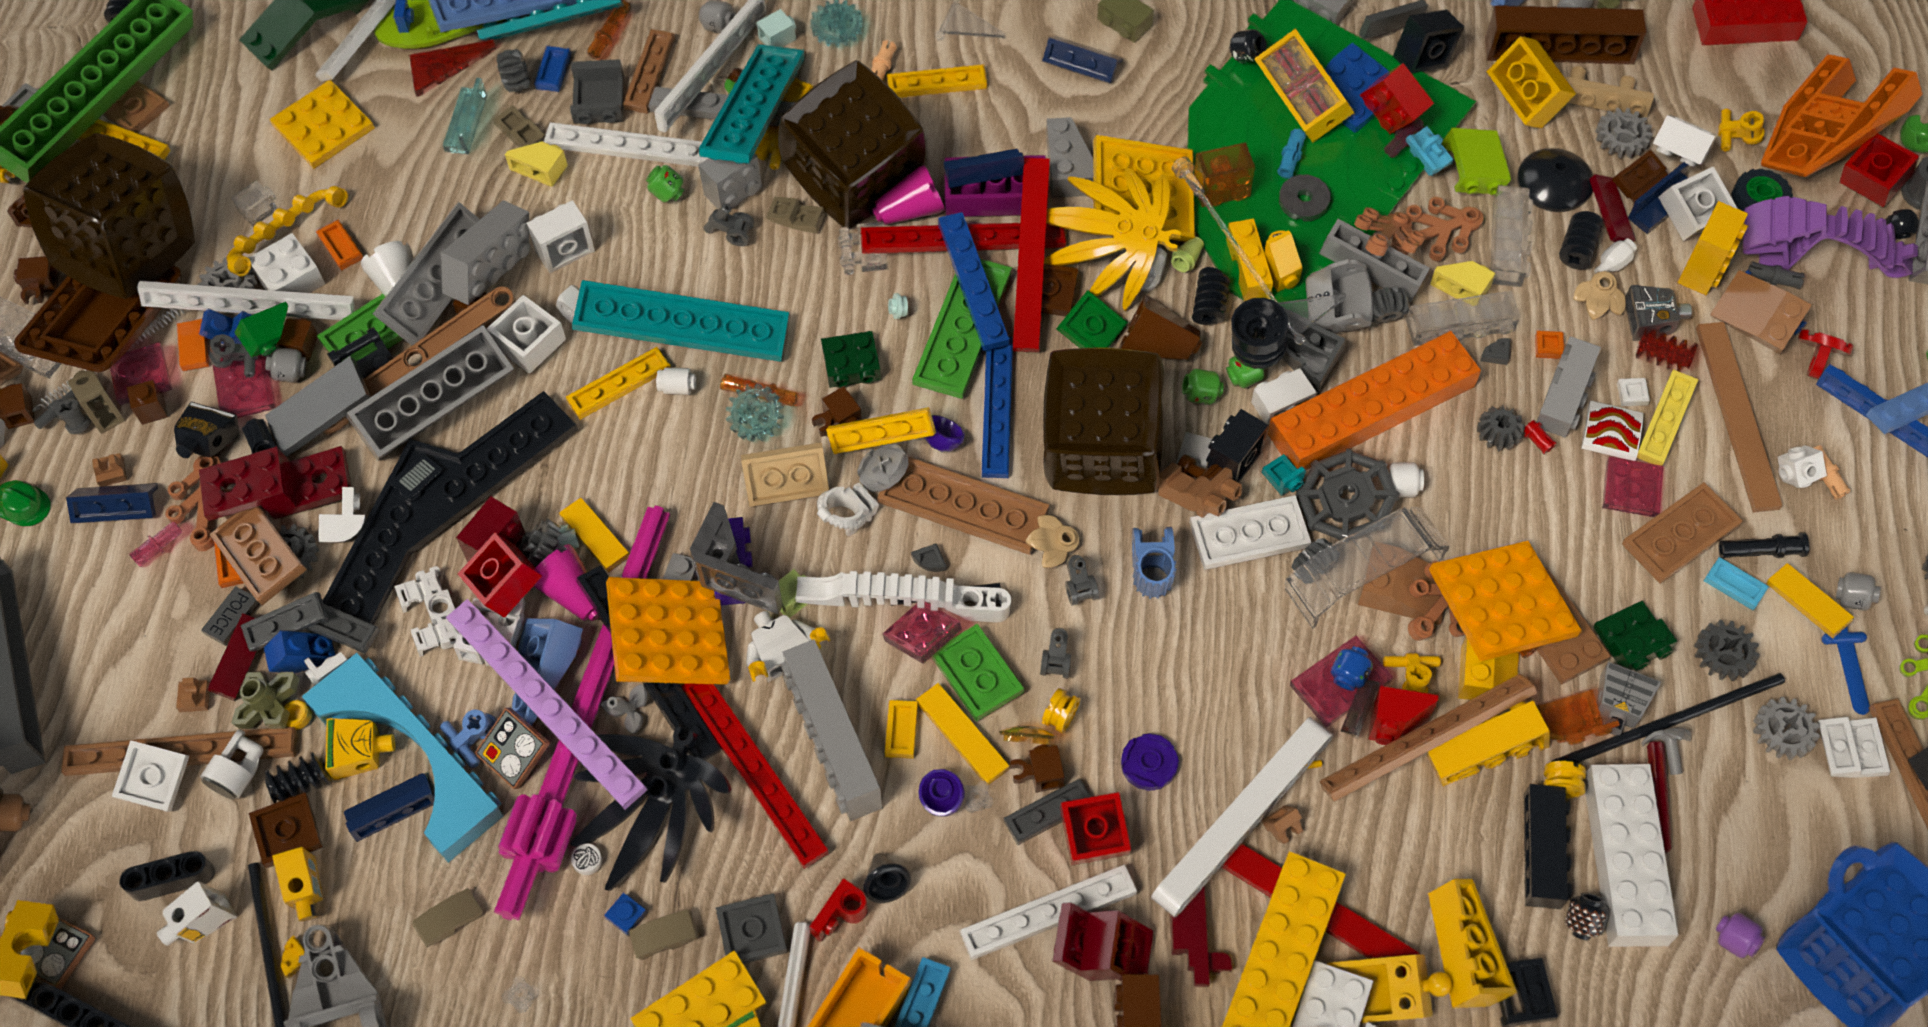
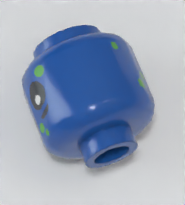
M1353 646L1352 649L1340 650L1331 668V675L1334 678L1333 682L1348 691L1364 687L1373 668L1372 661L1367 657L1368 653L1356 646Z

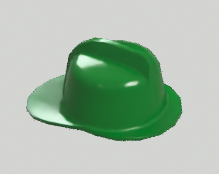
M18 480L8 481L0 485V518L15 525L26 527L36 525L47 517L51 502L48 495L41 489Z

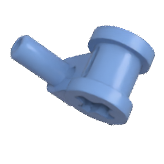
M475 709L465 714L462 721L463 730L459 733L449 721L443 722L440 725V729L449 739V745L458 755L460 754L470 768H475L479 765L480 760L470 747L479 738L485 739L488 734L485 731L491 730L497 718Z

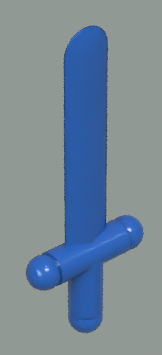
M1845 627L1834 638L1824 634L1821 637V641L1825 645L1837 644L1852 707L1856 713L1865 715L1869 712L1870 705L1854 643L1865 642L1867 635L1861 631L1849 632L1848 627Z

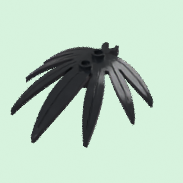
M677 727L673 733L674 744L672 748L656 741L636 736L596 734L612 751L631 756H643L642 758L620 761L635 776L647 773V776L640 780L647 791L626 810L614 800L571 841V846L578 847L607 834L625 821L649 796L620 850L605 885V890H613L643 860L659 836L672 806L660 882H667L678 861L685 840L688 822V790H690L695 809L704 827L710 833L714 831L713 804L701 779L710 788L723 794H730L732 788L728 779L717 767L703 759L687 754L689 748L696 744L698 734L690 731L688 738L683 741L685 730ZM588 770L574 775V778L579 781L599 783Z

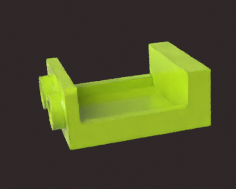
M1451 128L1441 144L1446 151H1451L1454 155L1460 177L1454 186L1455 192L1500 194L1511 181L1498 131Z

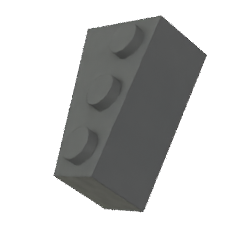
M1284 309L1288 316L1287 350L1282 359L1294 371L1300 368L1319 394L1344 351L1345 338Z

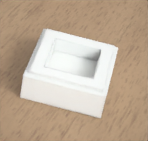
M1646 378L1618 380L1617 388L1621 406H1648L1650 398Z

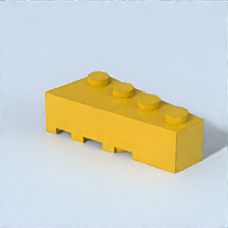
M1522 701L1510 707V711L1502 715L1497 714L1428 751L1427 757L1442 787L1476 775L1480 771L1479 767L1485 766L1486 769L1498 767L1507 759L1506 757L1511 755L1516 757V759L1528 756V751L1533 747L1538 746L1540 751L1550 748V731L1534 701L1529 703Z
M1453 879L1428 893L1444 971L1452 981V988L1449 992L1452 1008L1490 1007L1516 994V988L1473 879Z

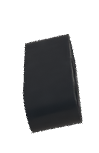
M190 851L127 868L121 874L119 884L134 900L145 901L187 890L198 881L207 884L213 879L215 868L201 852ZM202 864L197 872L192 873L196 865ZM172 872V875L163 881V877L167 873ZM142 879V883L138 887L133 888L134 884Z

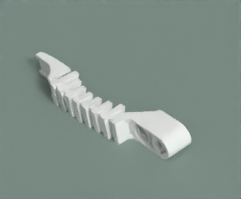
M850 571V574L840 572L837 575L823 578L797 576L795 600L798 603L844 606V597H849L851 606L859 607V598H863L864 605L871 606L872 598H876L877 605H884L885 599H890L891 605H898V600H904V606H911V601H917V608H924L925 602H931V611H938V607H941L960 616L964 620L980 622H1002L1008 618L1011 607V596L1005 589L957 586L953 584L954 579L947 578L945 583L939 580L940 577L926 579V576L919 575V578L912 577V574H905V577L899 576L898 573H891V576L885 575L884 572L871 575V572L858 574L857 571ZM966 601H973L977 605L970 607L964 603Z

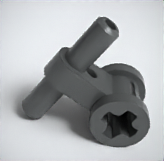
M727 203L714 210L708 218L709 221L703 227L704 231L712 233L717 228L727 233L726 239L729 243L735 246H746L749 242V230L754 225L753 217L743 212H736L733 215L729 214L732 208Z
M220 334L211 339L209 360L212 365L218 368H227L232 365L234 360L244 361V376L248 378L255 376V360L258 359V356L251 358L242 344H236L228 335Z
M70 390L60 400L55 399L47 406L48 410L34 421V425L38 429H42L56 417L66 423L65 428L70 434H79L90 426L91 421L86 414L80 411L81 406L73 391Z
M1079 555L1068 557L1066 565L1070 581L1065 582V587L1071 606L1077 605L1078 601L1089 598H1092V600L1099 599L1096 580L1093 575L1088 576L1084 559Z
M1058 627L1052 631L1049 650H1043L1040 675L1046 676V673L1063 675V678L1066 679L1069 678L1072 654L1066 653L1068 633L1064 628Z

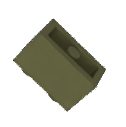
M1101 0L1098 3L1097 19L1103 25L1109 26L1122 37L1134 43L1153 26L1154 9L1140 0Z

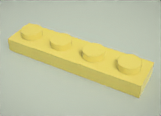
M1674 369L1672 370L1639 447L1638 459L1660 468L1662 467L1698 379Z

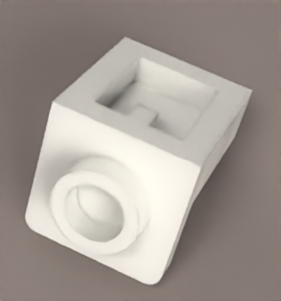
M340 652L335 656L327 658L321 666L316 668L312 661L307 658L304 662L309 669L305 671V674L315 686L346 662L347 659Z

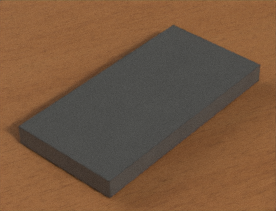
M349 356L267 413L265 417L277 447L288 457L344 418L347 412L369 399L371 395L356 360Z

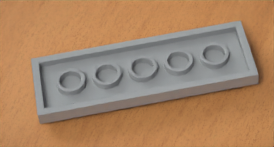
M460 202L452 208L372 313L410 345H414L424 338L452 300V297L442 293L441 252L480 220Z

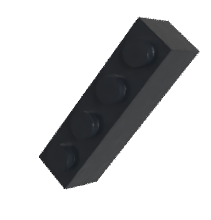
M1529 784L1524 793L1525 906L1562 909L1566 902L1571 900L1572 883L1567 882V872L1570 871L1572 863L1571 854L1567 853V843L1570 842L1571 828L1566 825V816L1570 812V799L1566 798L1565 787Z

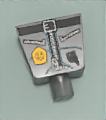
M1631 285L1625 296L1626 311L1633 341L1671 335L1675 332L1680 319L1691 318V304H1677L1675 293L1672 289Z

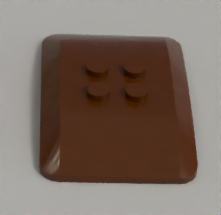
M173 265L154 282L178 284L182 278L181 270ZM67 276L14 340V346L18 352L93 372H103L110 369L129 350L162 308L142 306L139 292L127 299H123L90 288Z

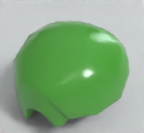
M1920 115L1909 116L1900 130L1901 143L1913 152L1927 153L1928 123H1922Z

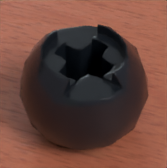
M1910 209L1893 211V215H1888L1885 219L1886 225L1893 224L1895 239L1909 238L1912 233H1916L1919 225L1917 215Z

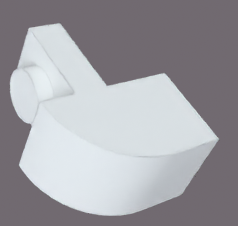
M342 487V515L319 514L320 543L346 542L359 534L365 523L366 516L355 515V510H360V493H355L354 487Z

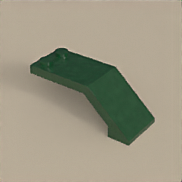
M273 0L239 41L268 69L273 71L317 20L347 10H351L357 15L369 0Z

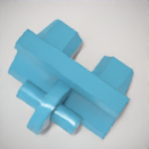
M1428 126L1416 134L1406 137L1405 141L1410 146L1409 151L1414 157H1418L1425 166L1424 170L1429 176L1440 172L1443 168L1453 163L1454 159L1441 144L1443 141L1442 137L1439 134L1434 135Z

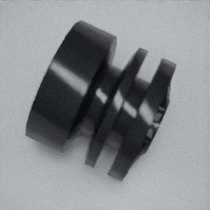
M1252 298L1241 303L1235 309L1231 318L1232 351L1236 359L1243 365L1254 369L1268 368L1277 364L1284 357L1287 350L1288 316L1277 302L1267 298Z

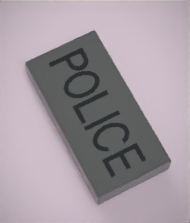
M235 586L201 631L208 637L227 646L241 614L244 613L250 616L259 602H257L253 595Z

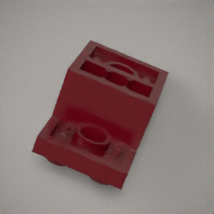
M1072 902L1062 903L1052 962L1088 981H1121L1122 974H1148L1154 930L1119 910L1089 913Z

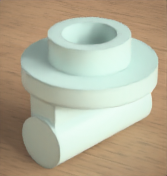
M568 525L559 526L561 527L559 530L561 534L556 539L559 544L555 550L565 551L567 549L564 545L567 544L578 548L579 542L575 529H569Z

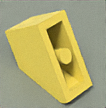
M545 142L512 149L505 153L510 170L550 187H553L568 166L564 151L557 145H549Z
M1474 261L1437 266L1430 285L1476 309L1490 289L1495 272Z

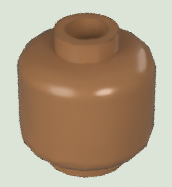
M3 794L0 803V832L19 831L23 826V821L30 820V803L24 804V799L20 794Z

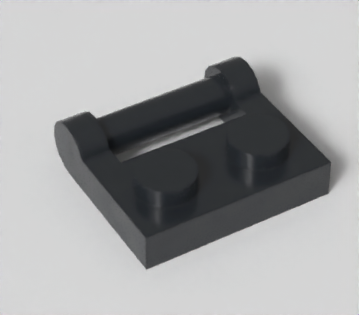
M374 327L366 331L367 334L336 352L333 350L327 353L335 367L345 358L373 343L376 349L356 361L363 379L391 361L393 357Z
M1543 958L1506 963L1509 973L1513 974L1522 1013L1514 1014L1510 997L1500 1001L1499 1005L1502 1013L1500 1021L1502 1027H1517L1519 1025L1556 1020L1558 1015Z

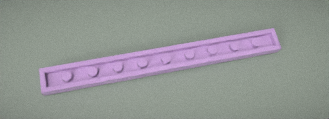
M468 599L446 617L451 625L624 810L647 791L638 778Z

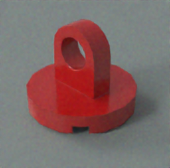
M1803 329L1800 331L1798 340L1816 347L1807 376L1816 379L1820 378L1830 352L1851 356L1854 348L1851 343L1847 344V342L1840 338L1820 332L1808 335L1810 330Z

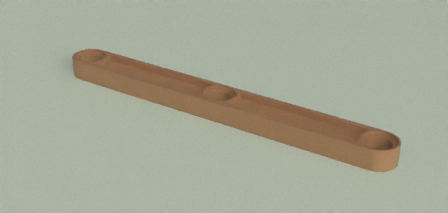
M504 286L493 289L364 378L371 397L480 326L484 325L487 328L516 302L512 291ZM499 295H509L510 299L507 304L502 306L496 304V299ZM414 354L422 355V361L417 366L409 365V359ZM345 416L322 433L326 435L333 434L350 422Z

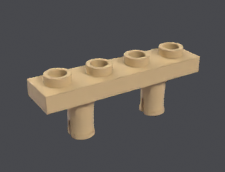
M1581 66L1573 67L1570 77L1564 76L1577 93L1568 102L1569 104L1606 111L1610 110L1611 112H1615L1616 108H1620L1622 112L1630 108L1631 114L1638 111V117L1647 118L1654 99V93L1635 90V78L1632 76H1623L1619 86L1585 80L1586 70Z

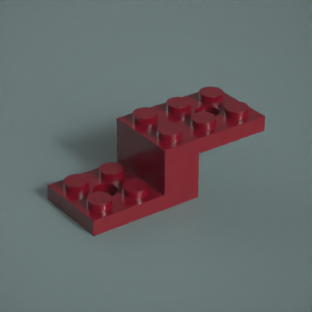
M342 446L293 461H289L278 447H273L199 470L204 517L208 521L258 506H262L274 519H279L342 500V487H351L346 451ZM327 474L322 483H316V479L320 475ZM236 483L232 491L224 492L228 484Z

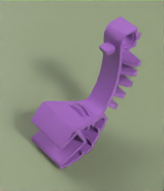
M1790 196L1761 201L1744 209V212L1748 213L1744 224L1748 225L1743 235V253L1747 255L1759 254L1760 264L1773 267L1780 265L1782 269L1788 270L1816 243L1828 238L1848 244L1868 256L1870 270L1879 267L1887 277L1900 278L1913 274V257L1918 256V245L1914 243L1906 245L1903 241L1896 243L1893 224L1886 225V220L1883 218L1876 221L1875 214L1873 213L1866 215L1863 220L1862 211L1856 209L1848 219L1847 207L1841 206L1837 214L1832 216L1827 214L1826 204L1814 201L1807 202L1805 199L1791 198Z

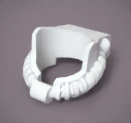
M859 482L854 484L853 490L850 487L846 489L844 487H835L822 493L817 500V515L824 523L829 521V524L834 525L836 528L837 526L839 529L844 528L846 530L845 534L851 536L865 522L872 520V516L876 514L879 504L868 493L867 488L863 487ZM836 506H843L851 509L855 515L844 518L835 514L832 515L828 510Z

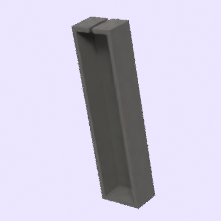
M0 556V766H3L8 772L13 774L45 764L46 762L13 570L3 559L1 560Z

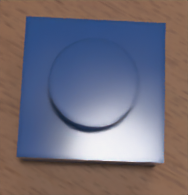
M396 0L393 17L399 33H409L410 23L414 22L413 8H409L407 0Z
M623 892L605 913L604 917L629 936V930L635 928L646 916L647 911Z

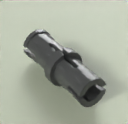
M1751 261L1748 270L1752 272L1751 276L1768 281L1774 286L1781 284L1800 289L1803 283L1804 273L1782 269L1780 265L1773 267Z

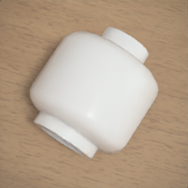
M1395 462L1391 464L1389 474L1396 491L1400 493V498H1413L1418 495L1419 491H1423L1424 472L1423 469H1419L1416 463Z

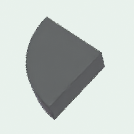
M1500 338L1486 346L1480 361L1507 365L1510 338Z
M937 543L911 552L913 561L919 567L932 572L947 570Z

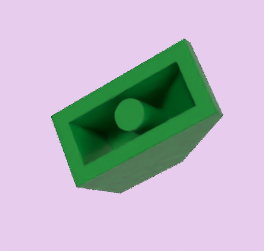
M286 301L240 320L234 333L251 358L261 354L262 356H267L276 349L289 306Z

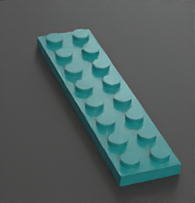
M757 44L699 147V156L712 160H727L739 164H749L805 59V51Z
M582 280L573 317L572 330L781 362L789 312Z

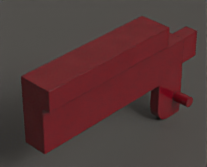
M1204 886L1177 917L1169 913L1171 955L1187 954L1188 971H1193L1194 987H1209V971L1216 972L1217 974L1232 972V961L1228 954L1208 952Z

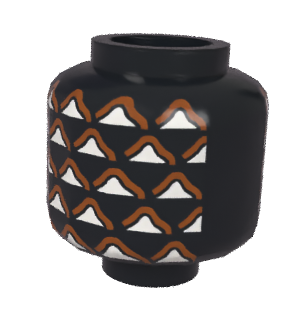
M1581 893L1580 896L1571 899L1565 924L1573 931L1572 935L1576 938L1590 940L1591 937H1598L1604 933L1609 909L1601 897L1591 893Z

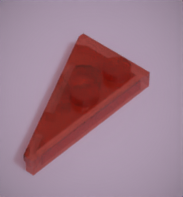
M494 39L410 54L416 97L422 96L424 94L423 90L434 83L440 85L447 78L453 77L468 68V62L478 56L483 59L496 49Z

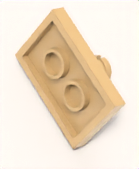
M822 442L741 455L749 507L820 496L829 490Z

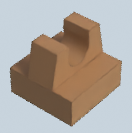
M121 453L92 459L96 483L99 487L127 481L124 458Z
M182 678V682L178 684L176 709L179 712L208 710L210 691L207 690L209 686L208 680Z
M1284 805L1261 821L1265 829L1271 832L1283 844L1289 841L1286 836L1287 828L1290 827L1295 834L1303 832L1299 821L1302 817L1297 808Z

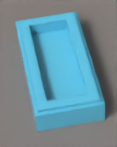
M1721 557L1717 559L1704 579V582L1751 610L1756 608L1769 587Z

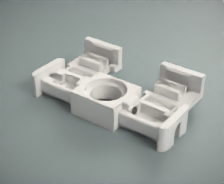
M437 566L429 568L430 572L425 573L424 570L415 574L417 582L412 580L394 586L403 613L407 612V607L411 605V602L419 601L421 603L424 600L432 625L429 623L427 628L421 630L418 627L411 629V635L419 657L424 656L423 651L437 647L439 643L444 650L454 647L459 632L446 619L455 610L448 589L443 590L438 578L441 572ZM402 591H404V594H405V596H406V599H407L406 602H405L404 596H402V593H401ZM443 602L448 605V609L443 613L433 611V606L437 603ZM417 633L420 634L422 644L420 643L419 637H417Z

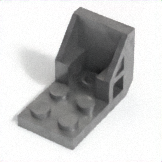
M713 502L690 547L695 571L701 586L779 614L783 603L778 580L768 573L759 574L740 564L736 553V542L725 507L722 504Z

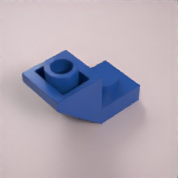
M207 309L203 313L199 335L212 339L216 335L224 334L230 336L236 344H242L234 332L240 320L251 316V314L242 311L232 319Z

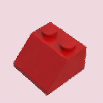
M1380 686L1371 708L1368 740H1374L1380 745H1387L1427 724L1438 702L1439 695Z

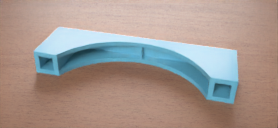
M356 653L306 692L302 698L325 726H327V719L371 720L374 723L386 725L400 731L422 748L431 764L435 783L433 811L424 834L449 863L503 817L498 808L502 803L491 791L486 794L481 789L484 785L474 772L468 774L463 769L466 764L456 752L452 755L448 753L445 749L448 747V744L438 733L433 736L427 730L431 726L421 714L415 717L410 711L413 708L410 702L403 695L398 698L393 693L396 689L386 676L381 679L376 674L379 671L376 665L369 658L363 660Z

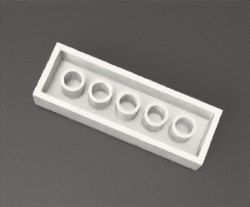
M1650 764L1591 765L1583 781L1586 785L1585 795L1600 894L1604 904L1609 909V916L1605 926L1608 947L1669 946L1678 936Z

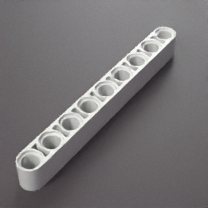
M1309 717L1159 884L1151 899L1172 916L1177 917L1306 771L1310 764L1321 754L1334 734Z

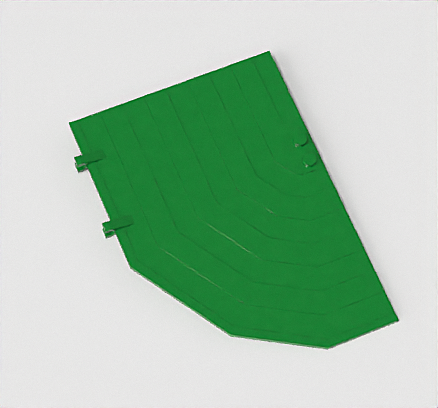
M1279 0L1263 19L1253 13L1247 21L1250 25L1246 30L1256 29L1265 37L1267 42L1266 50L1296 29L1324 70L1328 63L1351 43L1358 46L1388 71L1401 65L1393 55L1292 0ZM1231 56L1220 70L1209 64L1204 71L1207 76L1203 79V83L1207 84V86L1189 106L1187 149L1193 150L1194 231L1203 241L1204 249L1215 268L1230 278L1229 292L1243 300L1239 286L1238 261H1232L1226 241L1229 223L1254 219L1264 251L1266 241L1273 232H1286L1289 230L1303 267L1300 281L1293 288H1285L1279 292L1273 286L1270 300L1277 302L1283 309L1308 320L1305 282L1307 277L1313 272L1336 263L1319 254L1337 219L1373 236L1376 233L1375 230H1362L1354 225L1357 216L1362 215L1367 207L1375 209L1379 212V215L1388 216L1424 171V164L1409 151L1410 146L1405 141L1406 137L1416 134L1428 126L1434 135L1439 134L1444 140L1451 128L1459 126L1476 101L1424 72H1416L1411 74L1434 104L1406 126L1389 134L1387 130L1381 127L1379 120L1375 116L1356 133L1341 122L1313 143L1306 134V139L1301 149L1302 156L1296 163L1293 176L1311 175L1319 178L1327 185L1330 191V203L1326 213L1319 219L1303 221V219L1297 218L1295 220L1286 215L1279 205L1280 189L1289 178L1279 176L1277 170L1282 160V150L1287 146L1291 130H1303L1256 61L1239 63ZM1307 195L1298 196L1303 202L1311 200Z

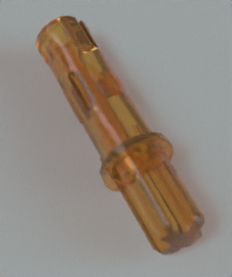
M622 0L624 6L612 10L601 29L595 32V38L587 49V54L592 59L600 58L606 47L612 44L613 36L631 10V5L626 0Z
M726 373L720 382L721 390L766 400L768 404L776 402L788 406H796L798 402L797 392L777 388L774 383L771 385L763 384Z

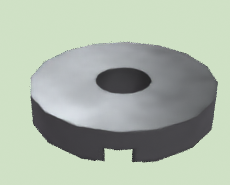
M1311 175L1290 177L1283 183L1279 193L1281 209L1286 215L1295 220L1297 218L1303 219V221L1319 219L1326 213L1330 203V191L1327 185L1319 178ZM1307 195L1311 200L1303 202L1298 196Z

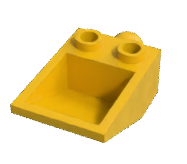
M1425 954L1326 963L1329 966L1373 981L1360 1023L1432 1017L1430 993L1436 997H1443L1449 994L1452 988L1450 977L1443 972H1435L1428 978ZM1401 966H1404L1407 970V975L1404 978ZM1405 997H1407L1411 1001V1006L1409 1009L1406 1008L1407 1001L1405 1000Z

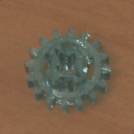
M834 0V4L825 1V7L818 5V12H812L810 23L813 36L818 37L819 43L825 40L828 47L831 43H835L837 48L842 42L848 46V40L856 41V35L862 34L863 18L861 17V11L856 10L855 4L848 6L847 0L843 1L842 4H839L838 0Z
M756 383L753 389L747 384L745 392L737 389L738 397L729 398L733 405L732 407H726V411L731 413V416H728L726 421L733 424L730 427L731 431L734 433L738 432L737 436L741 439L747 436V440L750 442H754L756 437L760 441H764V434L767 433L771 437L774 436L773 427L780 429L781 426L777 423V420L784 419V415L778 410L784 408V405L777 402L780 398L779 395L776 393L772 394V389L768 386L763 389L762 385ZM758 397H764L768 402H760ZM741 423H749L752 429L745 428Z

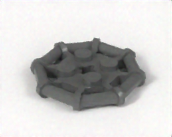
M1347 448L1344 452L1319 461L1314 460L1311 463L1312 467L1300 490L1296 491V498L1300 501L1308 522L1307 527L1311 531L1316 530L1341 540L1343 544H1348L1351 540L1376 531L1382 532L1385 529L1384 524L1395 502L1400 499V493L1396 491L1387 469L1388 464L1384 460L1378 461L1357 453L1352 448ZM1346 463L1345 467L1339 468L1337 470L1331 472L1327 470L1337 465ZM1352 463L1369 468L1367 472L1356 471L1352 467ZM1319 475L1323 476L1324 483L1322 487L1320 486L1318 490H1312ZM1375 476L1379 477L1384 490L1375 489L1372 482ZM1348 489L1350 493L1355 492V495L1349 500L1342 499L1341 496H1343L1344 490ZM1311 499L1320 500L1323 510L1318 514L1315 512ZM1376 499H1384L1377 516H1375L1371 511L1374 508ZM1330 517L1336 522H1343L1342 529L1323 521ZM1364 517L1370 521L1349 529L1350 522Z

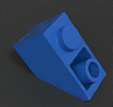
M280 630L264 647L269 672L299 673L309 669L304 662L307 658L312 661L315 667H319L327 658L335 656L332 640L314 633Z

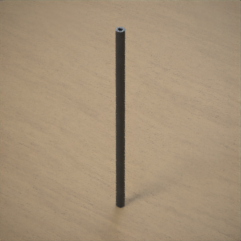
M1781 673L1772 675L1634 728L1621 735H1616L1551 760V762L1570 761L1574 762V764L1644 738L1657 730L1670 728L1784 684V676Z
M255 862L248 865L274 1027H285L286 1015L260 863Z

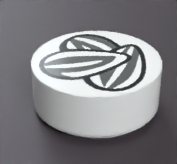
M582 844L573 851L571 862L579 874L591 875L601 867L602 856L596 846Z

